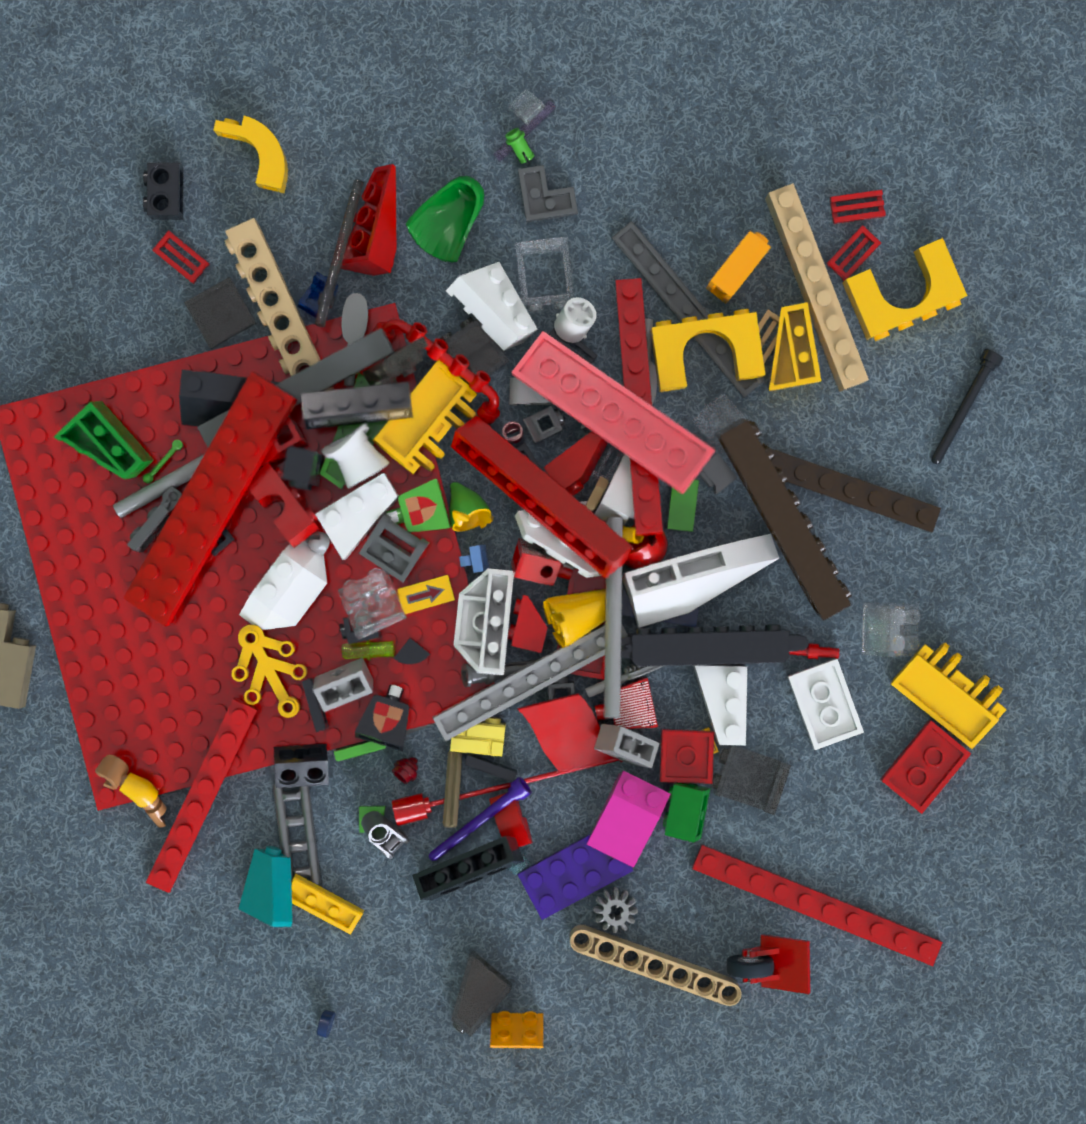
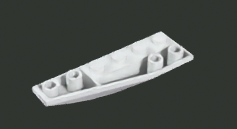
M771 534L701 550L626 572L622 580L638 628H642L692 612L778 560L779 556Z

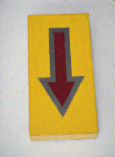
M448 575L397 589L404 614L455 600Z

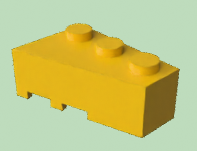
M808 302L781 307L769 391L821 382Z

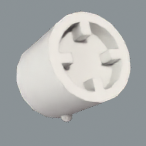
M576 297L567 301L561 312L556 314L557 318L554 322V328L557 335L566 342L571 343L579 342L583 338L586 339L587 332L596 320L594 306L584 298Z

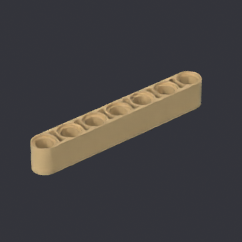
M577 925L570 932L571 947L578 953L726 1006H733L741 999V989L736 980L731 977L586 925ZM579 933H585L589 939L586 943L579 944L574 940L575 936ZM603 942H610L613 948L605 953L599 950V946ZM627 951L637 953V957L633 961H626L623 956ZM656 959L662 962L661 967L657 970H651L648 967L649 962ZM682 968L686 970L683 978L677 979L673 977V972L676 969ZM708 977L710 984L707 987H699L697 985L699 979ZM727 986L735 988L731 996L722 995V990Z

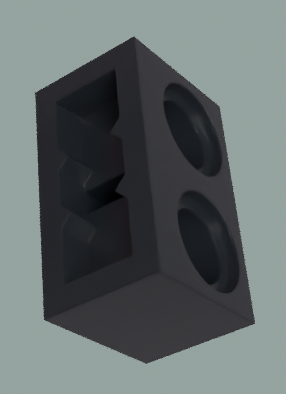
M147 162V170L143 172L144 186H147V196L143 198L144 212H147V216L153 220H183L184 168L180 163ZM162 173H168V181L164 184H158V177ZM168 199L167 208L158 210L157 205L159 201Z
M327 744L274 747L276 788L328 785Z

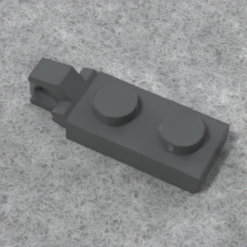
M171 486L162 495L163 501L159 507L155 506L148 513V520L144 525L137 527L130 535L131 540L127 544L132 550L140 553L144 552L158 536L182 495L179 490Z

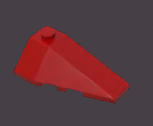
M393 164L374 168L362 194V199L366 203L357 213L354 212L350 219L356 224L350 237L343 234L334 262L335 267L371 276L391 273L397 249L396 166Z

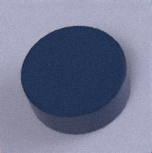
M325 1010L322 1013L317 1027L318 1036L324 1038L329 1036L335 1012Z

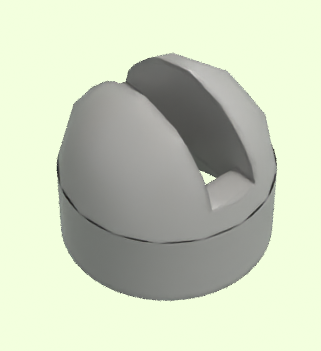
M318 531L313 533L309 537L310 541H308L310 549L319 554H324L330 543L328 534Z

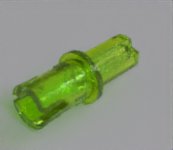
M367 640L366 643H345L342 645L341 652L344 659L367 658L369 661L371 658L394 657L395 647L394 641L370 642V640Z

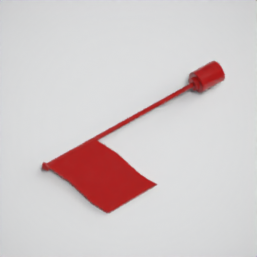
M579 693L517 708L531 725L543 752L557 769V771L525 778L526 783L616 761L623 762L594 749L600 726L591 707ZM511 782L460 794L459 800L509 788ZM423 793L392 800V808L397 826L428 819V813L432 812L431 807L444 804L445 798L430 802L429 797L424 798Z

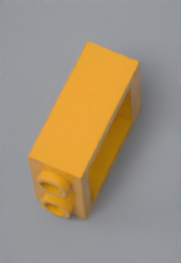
M749 231L710 280L706 289L726 304L771 248L767 244L769 242L767 238L759 232L754 234L752 231Z

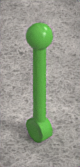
M173 441L169 452L150 473L143 476L145 483H151L153 476L176 450L179 451L183 448L182 441Z

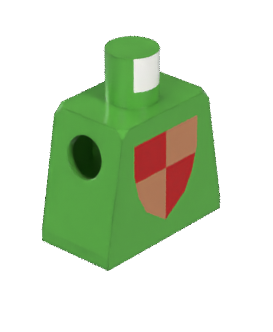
M437 479L398 496L400 508L386 511V514L392 517L391 520L396 524L405 523L408 532L451 528Z

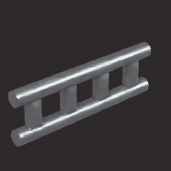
M273 784L280 849L282 854L291 858V880L295 874H298L302 877H310L311 882L315 884H321L309 786H299L297 790L284 791L283 788H276V784ZM301 800L302 815L287 817L285 801ZM304 825L306 841L290 843L288 827ZM307 851L309 866L293 868L292 853Z

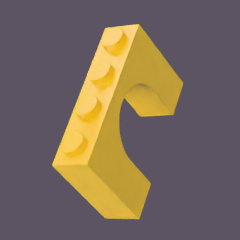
M943 238L914 251L926 282L924 297L916 307L901 309L890 305L883 298L871 269L852 276L843 282L866 340L874 337L876 342L889 336L888 331L898 327V330L902 331L913 326L912 320L922 317V320L925 321L938 315L936 310L942 307H946L948 311L962 305L960 300L965 298L967 293Z
M749 309L733 311V316L723 317V313H714L707 315L708 319L697 320V317H687L681 319L682 323L671 324V320L656 322V327H652L650 332L659 392L685 389L687 387L683 351L686 343L691 338L702 333L718 335L728 343L733 354L736 381L765 376L757 313H749Z

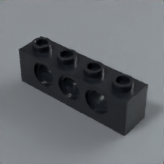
M504 836L415 873L412 876L420 900H434L523 863L524 860L516 837Z

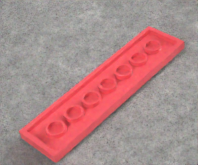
M542 331L511 372L515 378L681 494H684L715 452L708 444L544 331Z

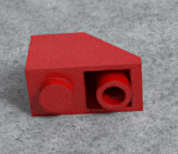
M523 594L522 600L516 599L513 614H517L518 618L516 625H510L507 639L512 640L511 646L542 653L548 627L529 596Z

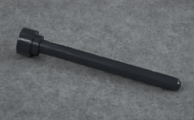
M984 349L980 357L981 368L931 458L933 464L941 463L990 371L999 368L1004 358L998 353Z

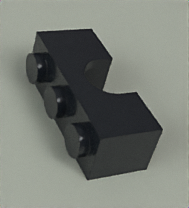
M288 446L282 479L289 480L288 485L296 488L312 490V486L319 487L321 480L320 472L325 456L315 451Z

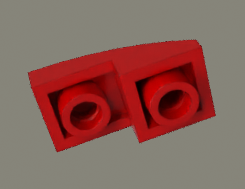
M504 794L490 798V804L492 805ZM514 800L494 815L501 837H516L519 848L533 843L527 818L522 817L519 801Z

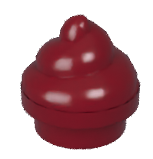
M411 757L397 760L394 763L395 767L392 769V773L404 784H408L410 781L413 782L417 778L418 759Z

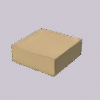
M600 476L585 505L592 511L596 509L609 484V480Z

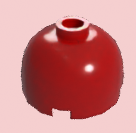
M664 530L662 534L644 535L643 541L639 544L629 543L633 547L624 564L636 570L662 562L668 549V540Z

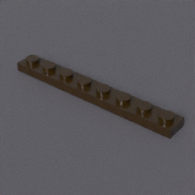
M770 448L775 457L771 462L774 467L781 468L788 483L933 533L941 510L940 507Z

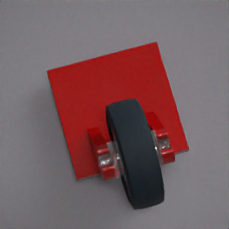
M760 935L761 946L743 949L742 954L727 958V973L734 977L743 978L744 983L750 982V984L761 982V987L810 994V941Z

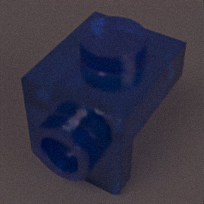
M316 272L313 276L312 284L298 301L297 307L320 320L334 301L338 284L332 278Z

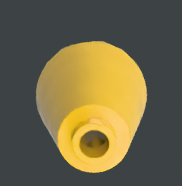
M606 589L554 596L543 601L548 625L552 624L555 630L552 634L561 648L569 647L605 622Z

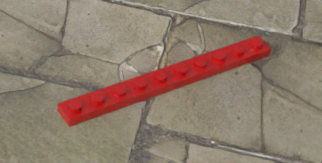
M642 279L615 280L623 386L652 406ZM629 457L636 536L662 534L658 477Z
M701 844L692 869L930 966L934 965L943 943L938 939Z

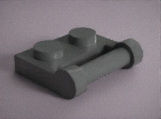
M385 513L359 554L401 582H404L429 542L424 538L420 540L391 520L392 517ZM384 529L415 548L412 554L383 536L382 532Z

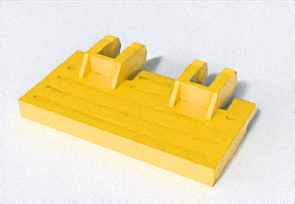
M440 360L434 363L410 393L413 418L387 421L372 440L411 474H414L420 465L428 471H432L435 468L432 461L418 451L421 446L425 447L437 458L442 459L445 455L443 450L428 438L429 436L439 443L452 425L458 429L465 424L450 411L453 406L469 419L476 416V412L462 401L460 397L471 403L477 393L469 388V385L460 377L452 375L448 367Z
M943 643L934 652L933 649L924 644L896 675L891 685L973 749L1006 711V708L999 702L990 710L988 709L1002 693L1003 688L996 685L980 701L976 697L988 685L990 678L983 675L974 685V682L958 669L948 677L947 675L960 662L962 656L959 653H955L940 669L935 664L947 653L949 645Z

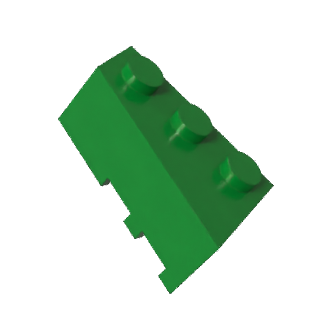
M94 401L87 404L54 436L57 440L72 446L77 452L87 455L97 461L96 463L123 479L137 477L154 461L103 401Z

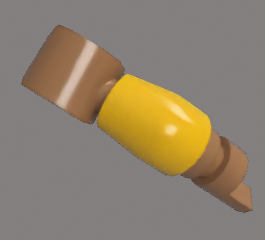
M110 754L105 756L95 770L100 777L107 779L103 786L114 790L120 786L119 791L135 802L138 807H142L157 827H165V820L162 816L166 812L167 807L159 798L158 790L147 779L133 773L127 775L129 767L120 758Z

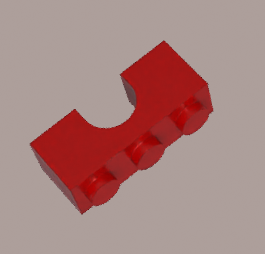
M266 463L256 472L248 489L263 508L275 501L284 502L285 508L283 513L273 522L286 540L295 548L319 530V527L314 522L318 518L309 506L304 509L299 501L303 498L294 487L290 489L284 483L286 479H282V470L279 467L273 469L269 463Z

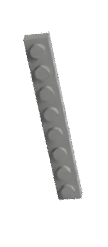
M621 623V637H627L628 635ZM605 624L590 631L569 647L558 648L433 716V720L444 740L447 741L604 656Z

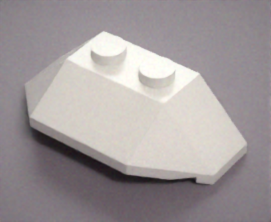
M309 537L295 548L291 544L285 548L249 596L239 614L241 617L262 630L297 625L327 585L324 554H319L310 549L308 545Z
M488 568L459 593L454 647L477 673L504 675L513 571Z

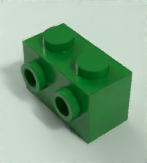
M675 783L674 786H671L668 802H670L669 812L665 813L663 819V827H666L664 835L693 843L700 840L711 788L692 783Z

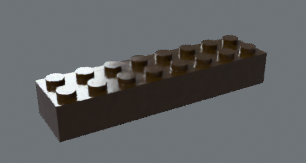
M741 418L715 433L815 613L824 621L851 606L848 600L852 596L845 583H842L840 579L837 580L835 575L839 574L833 561L829 560L828 557H824L823 552L826 549L820 538L816 537L815 534L812 535L810 532L813 525L806 514L799 512L797 506L801 504L795 493L790 491V489L787 490L784 483L788 481L783 471L777 466L774 467L771 462L775 457L768 445L761 444L758 437L762 434L756 423Z

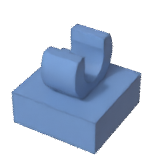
M485 545L469 547L470 555L459 557L461 567L472 565L473 573L485 571L489 568Z

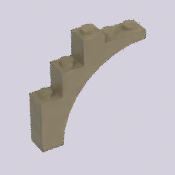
M0 603V706L20 709L26 706L36 645H30L29 639L13 637V641H11L16 610L8 609L9 604Z

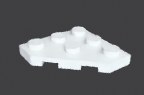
M583 501L580 503L586 505L587 501ZM521 510L516 513L515 518L522 538L530 544L535 542L546 549L548 555L561 563L567 562L579 569L578 573L586 578L602 576L527 511Z

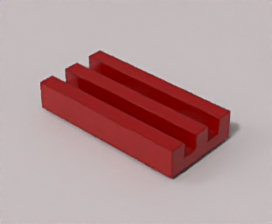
M875 190L830 197L833 224L885 217L886 212L884 210V200L882 199L883 191ZM877 198V201L836 207L838 202ZM878 207L876 212L838 217L837 214L838 212Z
M862 225L826 264L845 281L872 254L881 242ZM863 233L866 237L838 266L835 261ZM870 240L873 245L845 273L842 269Z
M169 230L152 250L193 284L210 265ZM171 238L199 261L201 265L199 267L195 266L168 244L167 241ZM164 246L190 267L194 273L192 275L187 273L161 251L162 247Z

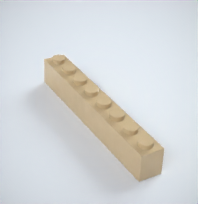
M794 184L769 192L765 198L803 299L805 303L808 302L810 317L839 392L868 381L865 368Z

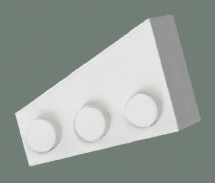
M500 262L459 276L446 290L451 297L455 295L465 306L463 309L468 314L472 313L483 324L481 328L503 351L524 343L538 330Z
M626 454L623 455L595 512V515L606 524L607 518L610 517L623 518V525L626 524L629 517L634 519L630 460Z
M383 473L315 515L341 558L346 560L376 523L380 521L386 511L397 501L399 495L387 475Z
M732 664L693 665L716 742L719 745H746L747 666Z

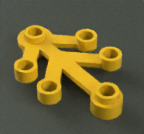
M256 625L243 627L238 635L239 644L243 649L238 665L232 670L233 679L241 682L248 678L249 671L247 667L252 653H254L258 661L250 689L244 694L245 702L249 705H254L261 700L260 691L266 676L279 700V713L286 718L295 716L300 710V703L298 699L288 695L275 670L290 674L295 680H301L306 677L307 668L303 664L294 665L268 657L263 648L277 650L281 656L288 657L295 652V645L291 641L282 642L266 637L263 630ZM249 633H253L256 637L253 643L247 641ZM284 644L291 646L290 653L286 654L282 651ZM296 667L303 669L304 673L301 677L295 675ZM237 669L244 670L245 675L243 678L236 676ZM250 692L257 694L256 701L249 700L248 694ZM285 703L292 704L293 710L291 712L284 710Z

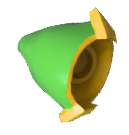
M457 482L450 484L449 521L454 531H468L478 526L482 529L493 521L494 517L491 515L487 503L477 492Z

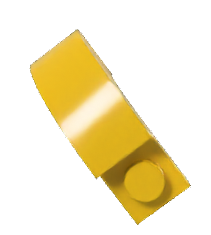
M243 116L241 126L238 121L224 118V122L216 120L214 132L217 136L243 141L256 148L259 155V169L255 182L257 186L262 189L285 193L288 165L284 151L273 133L259 121L247 116Z

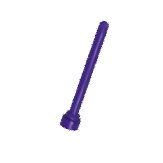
M518 777L511 782L506 794L429 853V859L431 861L438 860L514 800L518 801L519 799L524 800L532 791L526 781Z

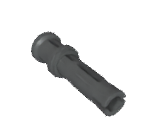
M538 659L505 663L504 675L477 673L472 666L466 663L461 667L462 682L464 687H470L471 684L477 683L491 685L495 680H501Z

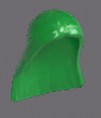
M459 176L448 182L422 204L406 222L408 232L415 240V243L426 253L441 261L457 262L471 227L484 204V189L477 180L470 176Z

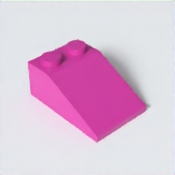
M622 771L619 773L586 845L634 867L665 808L670 793Z

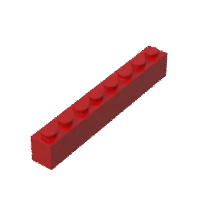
M476 415L455 430L451 444L452 449L605 579L627 561L633 546L625 538L612 530L584 504L568 493L565 488L549 477L545 471H542L531 462L526 455H523L512 446L507 439H504L493 430L489 424Z

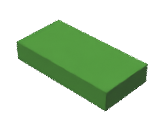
M693 480L684 494L671 487L667 529L693 532L699 480Z
M365 741L336 749L334 755L336 761H342L382 750L386 747Z

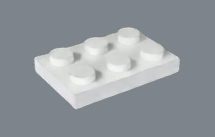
M835 658L787 676L814 750L864 733L838 659Z

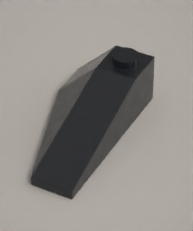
M182 370L179 393L181 424L198 427L230 410L247 378ZM270 381V382H272V383L275 384V385L278 384V383H280V382Z

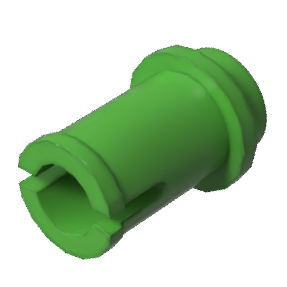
M515 128L505 135L507 138L506 144L511 145L520 164L527 162L523 152L529 161L535 154L531 151L524 138V131Z

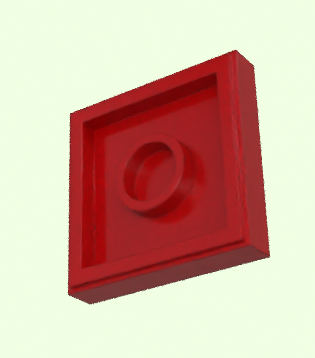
M661 729L659 781L712 784L714 731Z

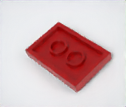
M928 720L880 780L922 814L971 753L934 722Z

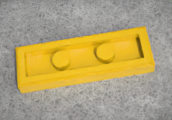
M295 874L291 880L292 904L348 934L352 933L363 915V909L298 874Z

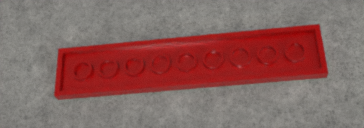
M251 371L123 599L163 626L170 625L298 401L297 398L258 373Z

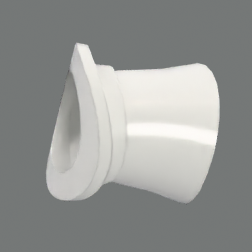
M367 424L360 426L351 434L322 449L325 457L333 458L337 461L344 476L347 489L389 464V461L368 441L366 433L369 428Z

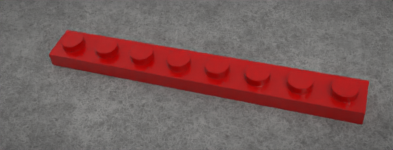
M236 697L233 698L147 878V884L170 893L258 707L249 705Z

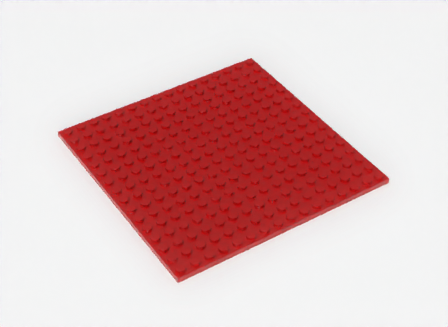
M396 303L368 310V322L364 337L372 333L378 322L400 319ZM342 317L305 326L320 360L347 347L348 342L345 341L342 334ZM394 329L395 336L390 344L395 353L358 373L376 385L409 382L411 393L417 383L405 337L402 331ZM268 336L0 406V441L98 811L133 802L119 791L120 786L116 790L103 786L107 779L100 777L95 772L103 758L109 754L120 758L129 767L127 775L133 773L150 781L158 790V795L191 787L233 698L236 697L245 701L244 694L250 689L258 663L254 653H252L247 667L249 671L248 678L238 682L232 677V670L238 665L243 649L238 641L239 632L243 627L252 625L239 614L259 582L290 544L273 522L283 513L285 508L284 502L275 501L263 508L247 488L226 525V529L236 540L220 551L217 556H213L210 553L169 626H163L123 599L157 539L156 537L148 548L140 553L132 550L127 545L131 540L130 535L137 527L144 525L148 520L147 515L155 506L159 507L163 501L162 496L123 518L117 515L113 504L149 485L143 481V476L150 473L169 452L174 440L182 441L183 448L179 451L176 450L153 476L151 483L206 453L208 447L197 426L181 424L179 393L182 370L248 378L252 371L274 382H282L291 377L290 373H284L279 362L283 357L279 349L274 350ZM293 341L288 345L289 354L299 352L300 343L298 341ZM303 365L302 367H300L299 372L310 366ZM358 373L355 374L354 386H355V383H356V379H357ZM343 380L335 384L333 388L334 390L354 388V386H345ZM94 401H103L154 461L137 477L123 479L96 463L97 461L87 455L77 452L72 446L57 440L54 436L87 404ZM302 403L294 406L290 417L297 423L308 444L302 449L324 455L322 449L333 442L338 426L307 430L301 410ZM375 443L373 445L374 448L389 461V464L347 489L345 485L343 489H340L322 475L319 487L312 486V490L294 487L303 498L299 501L305 509L309 506L314 514L383 473L387 475L399 496L431 480L437 479L449 518L450 509L436 457L423 446L418 451L432 461L435 467L432 471H428L420 465L416 472L411 474ZM286 458L271 465L273 469L279 467L283 472ZM289 480L284 482L289 489L292 487L288 485ZM189 481L176 489L183 493ZM398 499L389 510L400 508ZM318 519L314 521L319 527L317 531L326 533ZM405 523L398 524L399 526L407 530ZM376 525L346 560L341 558L330 539L329 546L324 553L327 585L296 626L263 630L266 637L282 642L291 641L295 645V652L288 657L281 656L277 650L263 647L268 657L294 665L303 664L307 668V675L301 680H295L290 674L275 670L288 695L298 699L300 710L291 718L283 717L278 711L279 700L265 676L260 691L261 700L253 705L258 707V710L225 777L274 765V747L327 744L328 751L366 741L355 737V729L373 696L386 697L389 685L399 686L404 689L401 703L410 706L406 730L435 723L433 716L490 686L485 683L471 684L470 687H464L461 678V667L468 662L454 647L459 593L469 585L465 567L460 565L459 557L462 555L456 532L452 527L440 530L410 532L420 540L424 538L429 544L404 582H401L391 574L389 575L388 572L359 554ZM386 529L382 532L383 536L412 554L415 548ZM221 534L220 538L223 541L226 540L225 536ZM445 575L449 576L455 600L404 614L397 589ZM351 616L354 631H358L357 625L372 622L373 627L380 626L382 636L348 644V640L342 638L340 624L344 623L343 618ZM249 633L247 641L253 643L256 637L253 633ZM409 638H412L430 653L425 660L416 664H404L393 658ZM284 644L282 651L286 654L290 653L291 646ZM363 658L374 679L373 693L326 711L325 714L329 726L325 730L316 732L301 681L312 677L315 678L318 675ZM296 667L294 673L296 676L301 677L304 671L301 667ZM237 669L236 676L243 678L245 675L244 670ZM250 692L248 694L249 700L256 701L257 694ZM285 703L284 710L291 712L293 710L292 704Z

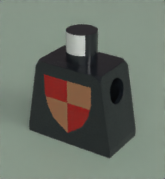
M389 685L386 697L374 695L355 729V737L403 752L410 708L408 704L401 703L404 689L399 686Z

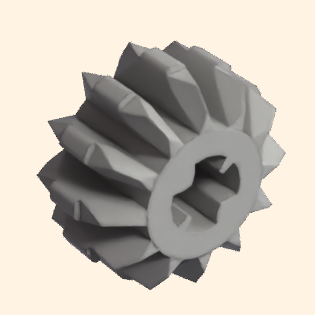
M614 887V895L610 896L607 889L604 890L606 899L598 896L596 902L601 906L593 907L594 913L599 914L595 918L596 922L601 923L604 921L602 926L604 930H607L612 925L613 933H617V926L619 925L626 931L628 928L625 922L634 924L635 919L631 915L638 913L637 908L631 907L636 903L635 898L627 899L629 894L627 890H624L621 896H619L617 887ZM614 905L617 908L619 906L622 907L619 909L620 914L615 916L614 912L612 915L610 914L612 912L611 907Z

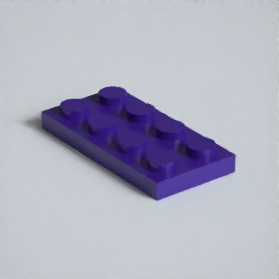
M589 834L520 871L517 875L540 918L543 920L633 871V868L586 845L591 835Z

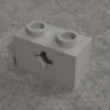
M360 658L316 676L313 691L323 711L326 712L373 693L374 679L364 659Z
M602 724L594 749L634 766L652 768L659 743L622 726Z

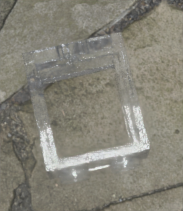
M559 237L515 242L521 301L525 308H528V312L542 311L543 306L554 305V309H563L566 302L574 298L568 238ZM562 252L567 294L528 298L523 256Z

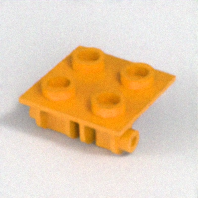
M508 1011L492 1013L490 1048H543V1013L533 1011L525 1013H510Z

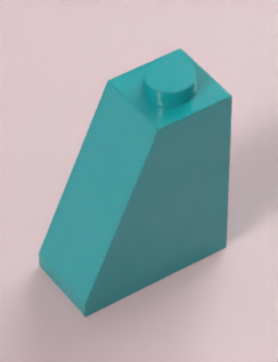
M266 846V849H254L238 909L271 927H291L293 922L291 858L282 854L280 848Z

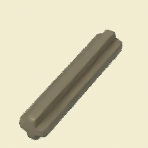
M448 752L443 826L447 828H455L458 824L462 767L461 752Z

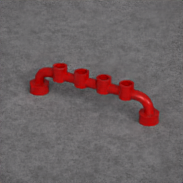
M391 319L387 322H378L374 327L372 333L382 328L389 342L395 336L394 329L402 331L406 334V339L410 343L419 344L427 350V354L431 359L435 361L440 360L448 366V370L452 375L456 377L461 376L469 382V386L473 391L485 394L489 401L483 402L477 410L478 417L485 423L493 424L500 416L498 409L499 396L488 384L491 380L490 376L482 370H479L476 374L467 368L470 363L465 356L458 354L453 358L446 352L448 344L444 340L436 338L432 342L425 336L427 329L423 324L415 322L411 326L401 319Z

